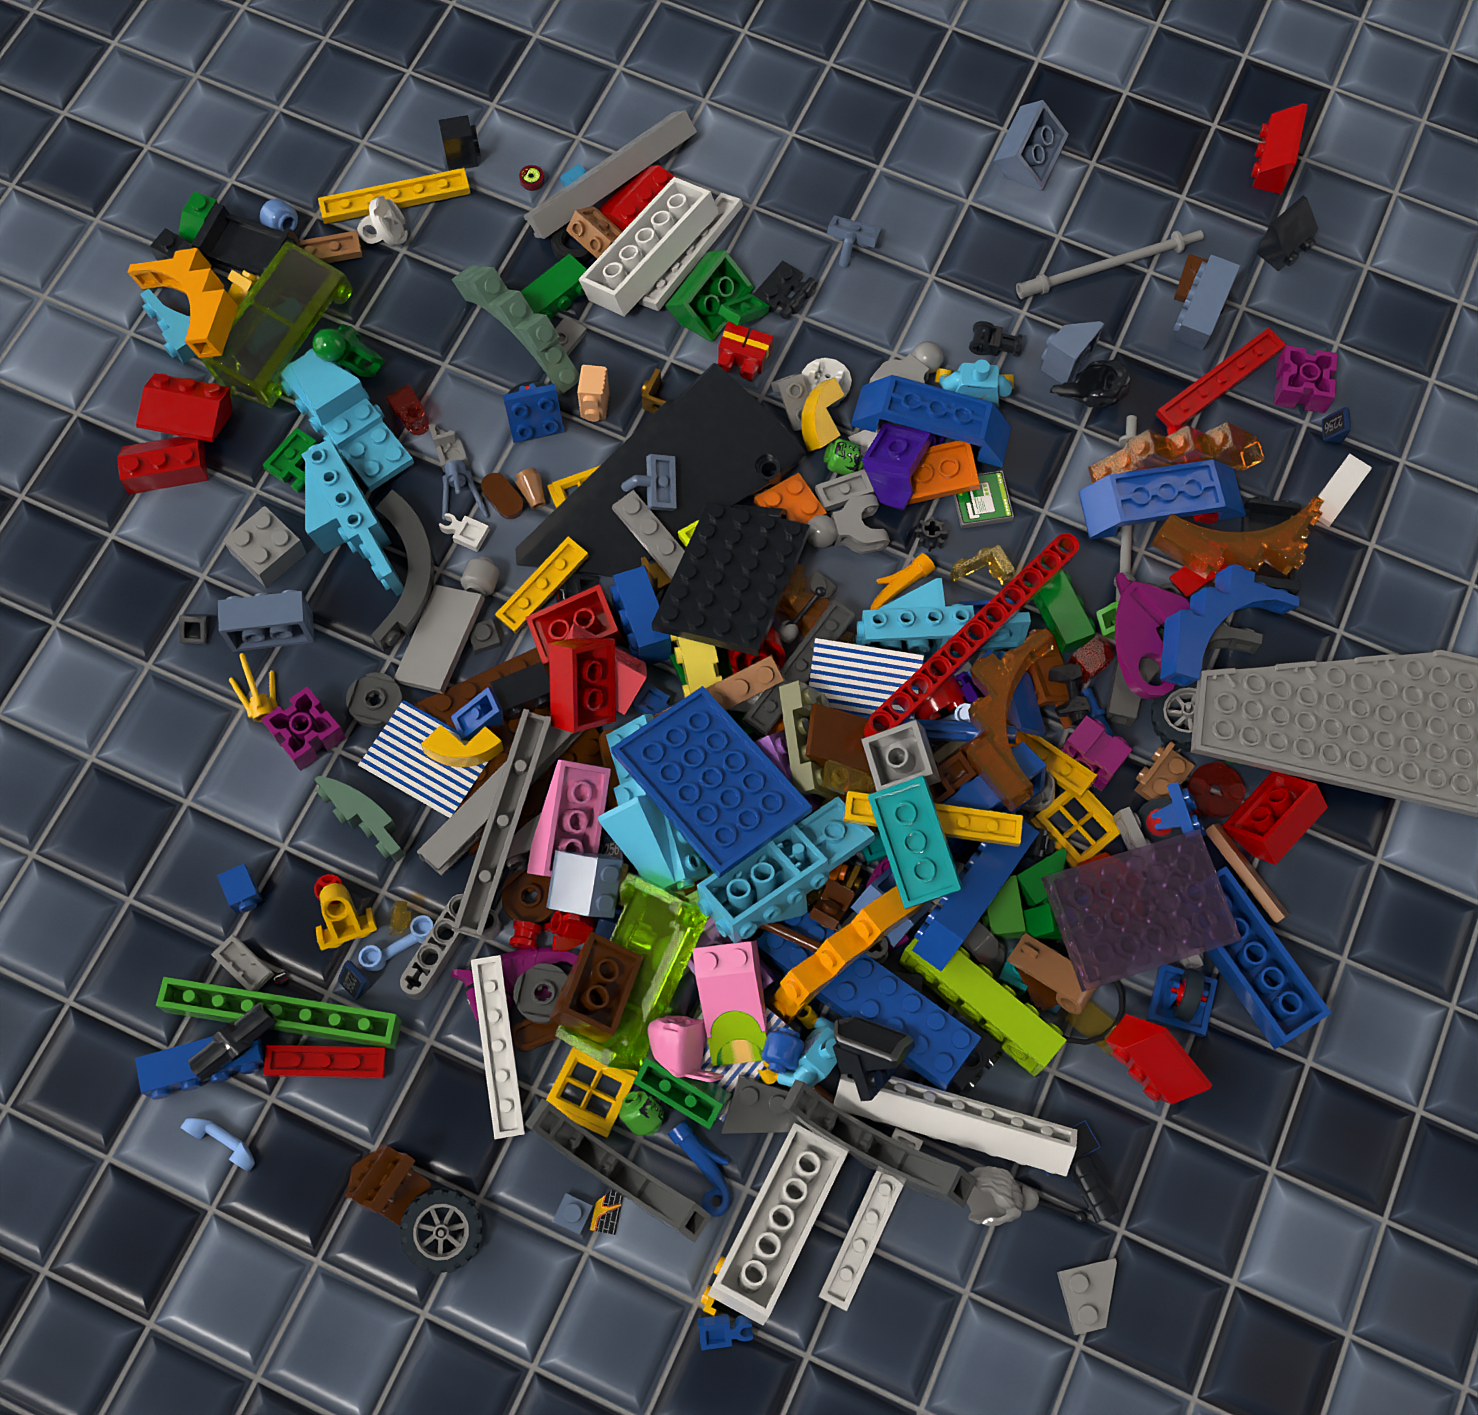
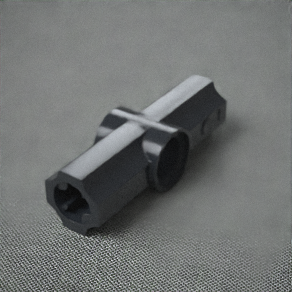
M259 1002L239 1020L233 1021L219 1030L213 1036L212 1042L188 1060L190 1069L202 1081H207L227 1063L237 1060L249 1051L253 1046L252 1043L277 1023L275 1015L262 1002Z

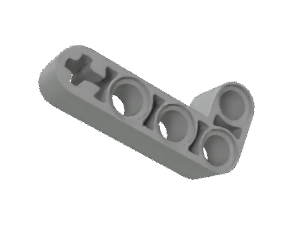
M457 894L449 900L402 974L400 986L410 999L421 1000L429 994L465 937V934L454 931L451 939H440V935L444 930L453 928L456 918L455 912L460 906L463 894ZM490 908L487 918L493 919L494 924L490 929H483L480 938L485 940L496 938L501 931V922L496 912ZM429 954H438V960L435 964H424L425 958ZM421 968L426 974H428V976H426L423 972L421 974L418 969ZM412 981L416 983L419 981L421 986L419 988L415 986L412 988L410 983Z

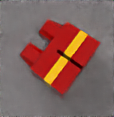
M728 321L718 346V365L727 373L731 372L733 365L741 367L740 376L743 379L753 381L757 373L762 374L767 357L769 358L771 355L774 336L753 329L749 335V328L741 325L737 326Z

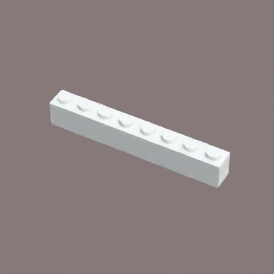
M842 1074L833 1104L848 1114L866 1117L875 1122H883L899 1127L902 1130L917 1132L933 1139L951 1142L963 1148L985 1152L990 1156L1002 1157L1021 1165H1029L1045 1170L1052 1174L1067 1176L1076 1151V1129L894 1076L890 1078L872 1101H861L853 1075Z

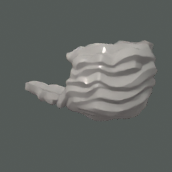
M986 1166L978 1167L968 1172L977 1180L966 1202L971 1210L968 1217L969 1221L987 1226H998L1005 1222H1012L1020 1217L1023 1207V1196L1020 1194V1187L1008 1170Z

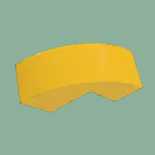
M835 377L819 383L810 392L805 401L802 411L801 428L808 452L822 448L841 436L826 407L845 396Z
M440 725L421 743L425 755L438 763L452 767L476 766L493 759L503 751L502 741L487 727H484L464 745L446 728Z

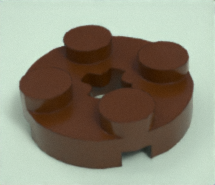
M521 869L513 873L505 881L502 889V906L507 916L512 921H528L538 925L549 920L556 911L546 908L551 877L529 874L527 869ZM527 891L529 893L537 892L536 902L524 903V893Z

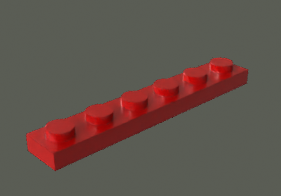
M1268 327L1159 408L1156 416L1168 428L1173 424L1183 426L1283 351L1286 344Z

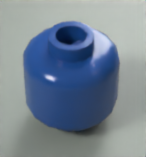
M778 1027L777 1031H771L767 1035L761 1057L769 1064L768 1070L785 1075L786 1070L798 1068L799 1059L802 1056L805 1044L800 1039L799 1033L787 1028Z

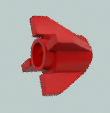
M557 910L553 914L551 922L543 925L542 931L557 935L553 937L552 951L563 953L585 943L591 931L595 933L596 924L593 921V917Z

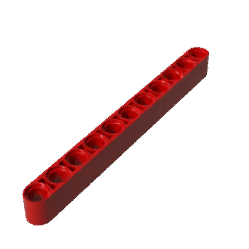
M1062 533L1057 536L872 713L864 727L865 738L881 732L873 727L874 723L881 724L885 731L904 724L1070 563L1079 549L1077 538L1069 533ZM1059 547L1064 548L1068 553L1061 551ZM1041 564L1047 565L1050 570L1043 568ZM1023 581L1029 582L1032 587H1028ZM1005 598L1011 599L1015 604H1009ZM987 616L994 617L997 622L990 621ZM968 633L975 634L979 640L972 639ZM950 651L957 652L960 658L952 656ZM931 669L939 670L942 676H936L932 673ZM912 687L920 688L923 694L915 693ZM892 705L901 706L904 713L896 712Z

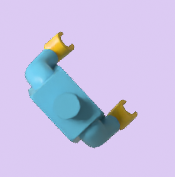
M978 360L976 363H962L958 371L953 373L951 370L939 368L935 376V382L939 383L943 389L993 402L997 409H999V395L1002 397L1009 396L1012 389H1014V375H999V367L997 365H990L986 360Z
M805 1006L804 1009L808 1014L804 1017L797 1015V1018L806 1029H815L812 1030L804 1041L805 1047L799 1059L798 1068L786 1070L785 1075L768 1070L769 1064L764 1061L763 1065L767 1069L757 1070L764 1083L772 1084L778 1081L779 1084L792 1087L796 1079L805 1082L809 1087H813L826 1078L837 1063L833 1046L836 1044L834 1037L835 1023L824 1017H819L810 1006Z

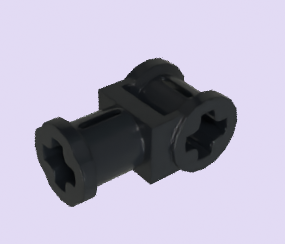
M978 321L973 325L974 337L973 341L969 344V350L977 355L997 356L998 351L1012 353L1014 357H1018L1022 334L1017 336L1002 333L1003 327L994 326L986 321Z

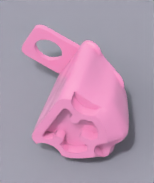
M665 1016L664 1018H657L649 1024L648 1037L652 1055L673 1076L678 1078L688 1077L706 1082H715L723 1079L722 1074L701 1070L706 1037L704 1019H693L687 1016Z

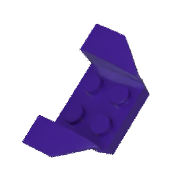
M884 423L862 458L866 474L879 502L904 510L913 495L910 478L928 447L942 444L946 437L919 429Z

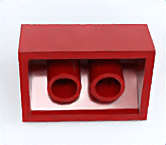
M1302 103L1273 113L1267 124H1262L1259 133L1262 143H1258L1255 152L1258 162L1254 163L1251 171V177H1254L1252 188L1282 194L1296 165L1308 104Z
M659 165L648 166L626 181L598 210L621 231H624L675 176Z
M154 373L143 388L136 427L213 442L232 415L230 387L194 381L189 378L172 377L163 373Z
M179 436L123 446L117 456L120 481L129 495L209 481L204 440Z
M570 638L549 643L551 727L576 733L616 722L615 639Z
M1272 771L1222 825V828L1252 856L1276 865L1328 806L1317 784L1288 774Z
M1126 1014L1105 1040L1113 1050V1057L1126 1065L1129 1069L1128 1075L1138 1083H1141L1144 1087V1094L1155 1102L1161 1100L1172 1105L1207 1091L1212 1087V1083L1168 1029L1163 1026Z

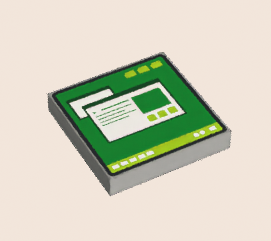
M1003 471L977 474L980 489L953 495L961 529L1013 521L1014 515Z

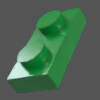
M748 294L721 304L718 314L726 318L727 321L739 326L767 315L770 306L754 295Z

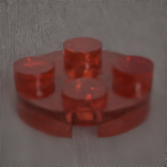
M1222 762L1200 766L1190 776L1187 783V788L1193 794L1197 805L1195 811L1207 818L1211 816L1223 819L1232 815L1240 807L1246 793L1238 774ZM1210 785L1218 786L1221 789L1220 793L1222 796L1219 797L1217 794L1212 796L1209 793L1211 790Z

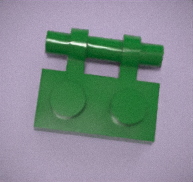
M296 427L262 466L265 471L284 484L291 476L294 477L296 480L290 487L299 493L305 486V470L299 469L305 462L301 454L318 443Z

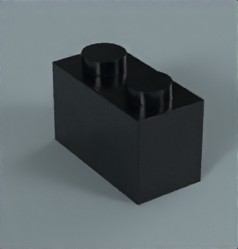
M468 115L439 120L449 171L478 167L476 156H481L479 143L475 141L478 140L476 127L475 125H470Z
M542 662L490 682L503 710L504 720L521 718L523 709L530 711L535 708L544 709L550 706V679Z

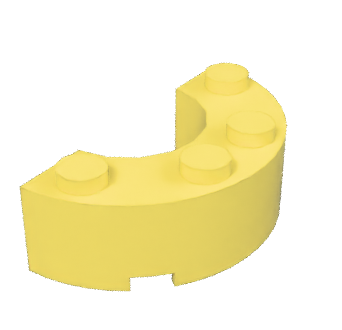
M670 635L671 642L677 643V647L674 648L677 664L682 663L686 679V685H682L684 698L702 686L707 688L722 680V676L718 672V657L715 646Z

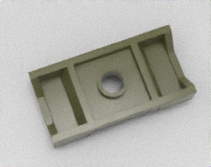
M799 680L779 686L793 786L801 795L817 794L819 806L826 805L837 796L841 799L842 783L839 776L805 756L811 706L817 703L830 707L825 694Z

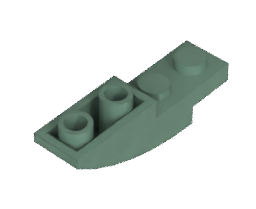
M317 776L314 779L319 786L315 791L325 803L329 801L333 803L336 808L332 812L342 824L347 821L352 828L359 825L368 838L373 835L379 842L375 846L385 859L391 856L395 863H397L405 856L398 844L389 835L397 829L396 825L373 800L360 791L337 780L323 776Z

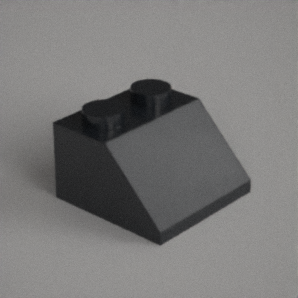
M1304 195L1269 225L1256 252L1278 272L1286 265L1290 267L1299 257V253L1302 250L1307 252L1316 241L1313 238L1318 230V226L1308 199Z

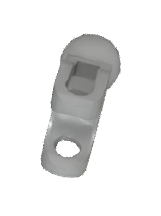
M931 341L921 342L915 347L912 355L909 354L902 360L894 359L884 362L873 374L869 383L895 375L925 384L929 374L934 373L941 367L944 359L943 352L936 343Z
M872 494L851 497L842 510L832 513L831 518L827 515H816L806 523L810 525L807 541L816 548H826L834 542L835 547L846 546L856 553L867 554L883 550L890 543L887 531L884 529H871L862 521V519L874 515L879 507L878 498Z

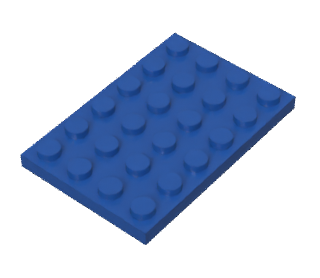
M704 686L611 747L613 756L718 878L725 875L812 812L810 803Z

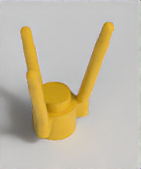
M240 653L239 657L253 696L250 698V703L233 677L229 679V682L244 705L248 717L253 718L255 722H262L261 719L278 707L275 672L273 670L269 672L270 698H267L266 694L258 693L244 653Z

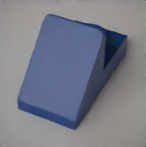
M487 687L454 713L451 718L461 740L469 741L484 727L501 726L503 710L492 687Z

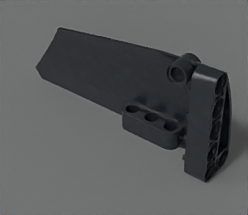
M713 363L676 400L670 399L665 402L515 548L516 564L539 568L568 536L589 555L575 572L613 578V575L641 567V558L646 557L648 562L652 560L653 557L612 509V505L632 490L647 505V487L637 486L629 492H625L621 485L634 475L647 476L646 457L650 454L675 456L676 509L673 511L650 510L673 538L679 542L681 540L679 539L678 531L699 520L707 502L733 507L763 488H772L784 480V475L806 456V452L792 435L747 390L718 364ZM768 471H776L773 476H765Z

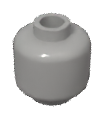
M487 557L474 558L467 562L460 582L465 591L482 594L485 597L494 592L500 572L491 559Z

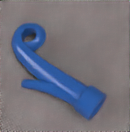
M684 1120L667 1135L675 1145L678 1144L715 1188L703 1195L701 1200L702 1208L712 1217H720L729 1209L731 1193L716 1163L726 1166L729 1164V1160L706 1146L695 1135V1130L689 1122ZM712 1197L720 1198V1205L718 1207L712 1206L710 1200Z

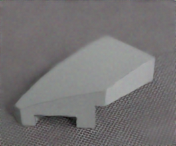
M429 424L428 426L443 472H445L444 465L451 460H461L465 463V466H468L461 440L457 439L456 432L452 430L445 432L437 429L436 425Z

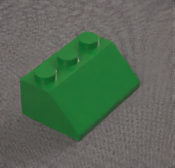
M726 250L707 252L665 307L680 325L712 342L728 322L726 318L718 314L721 304L750 294L754 286Z

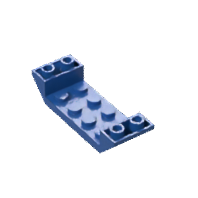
M890 375L862 386L851 422L853 427L876 433L879 419L977 445L980 446L977 461L1001 468L1004 463L1011 432L1010 424L993 402L895 375Z
M1214 459L1110 474L1078 492L1089 540L1116 536L1118 528L1127 525L1217 512L1219 520L1245 517L1246 515L1233 467Z

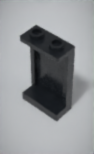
M215 203L191 245L194 248H198L207 260L241 272L246 270L255 276L258 275L267 281L277 284L285 273L293 254L297 252L300 241L292 229L285 228L284 232L261 225L232 215L224 205Z
M1264 497L1248 498L1244 505L1246 515L1241 517L1240 565L1246 570L1255 572L1254 582L1265 583L1266 586L1274 589L1287 590L1289 594L1296 596L1300 591V581L1295 580L1297 515L1301 511V504L1293 503L1289 500H1267Z

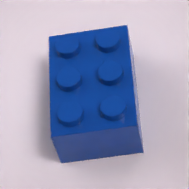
M645 566L613 575L614 586L610 587L611 600L615 612L620 615V626L624 637H628L630 654L646 662V666L670 659L669 655H672L670 635L652 631L651 623L657 613L659 604Z

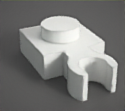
M446 513V520L452 523L449 526H444L440 523V530L446 534H454L452 538L455 543L478 552L490 531L489 526L467 516H464L462 522H460L452 514Z

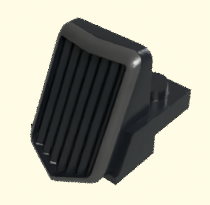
M857 1016L836 1020L834 1024L836 1044L833 1046V1050L841 1075L852 1074L860 1100L872 1101L895 1074V1068L914 1049V1040L907 1034Z

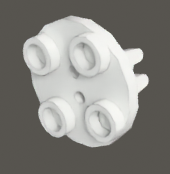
M816 359L807 364L802 371L808 394L822 381L836 378L845 396L829 405L830 407L837 406L850 391L852 381L850 372L844 364L835 359Z

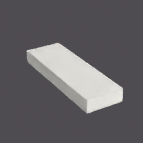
M1349 454L1307 513L1329 527L1372 467Z

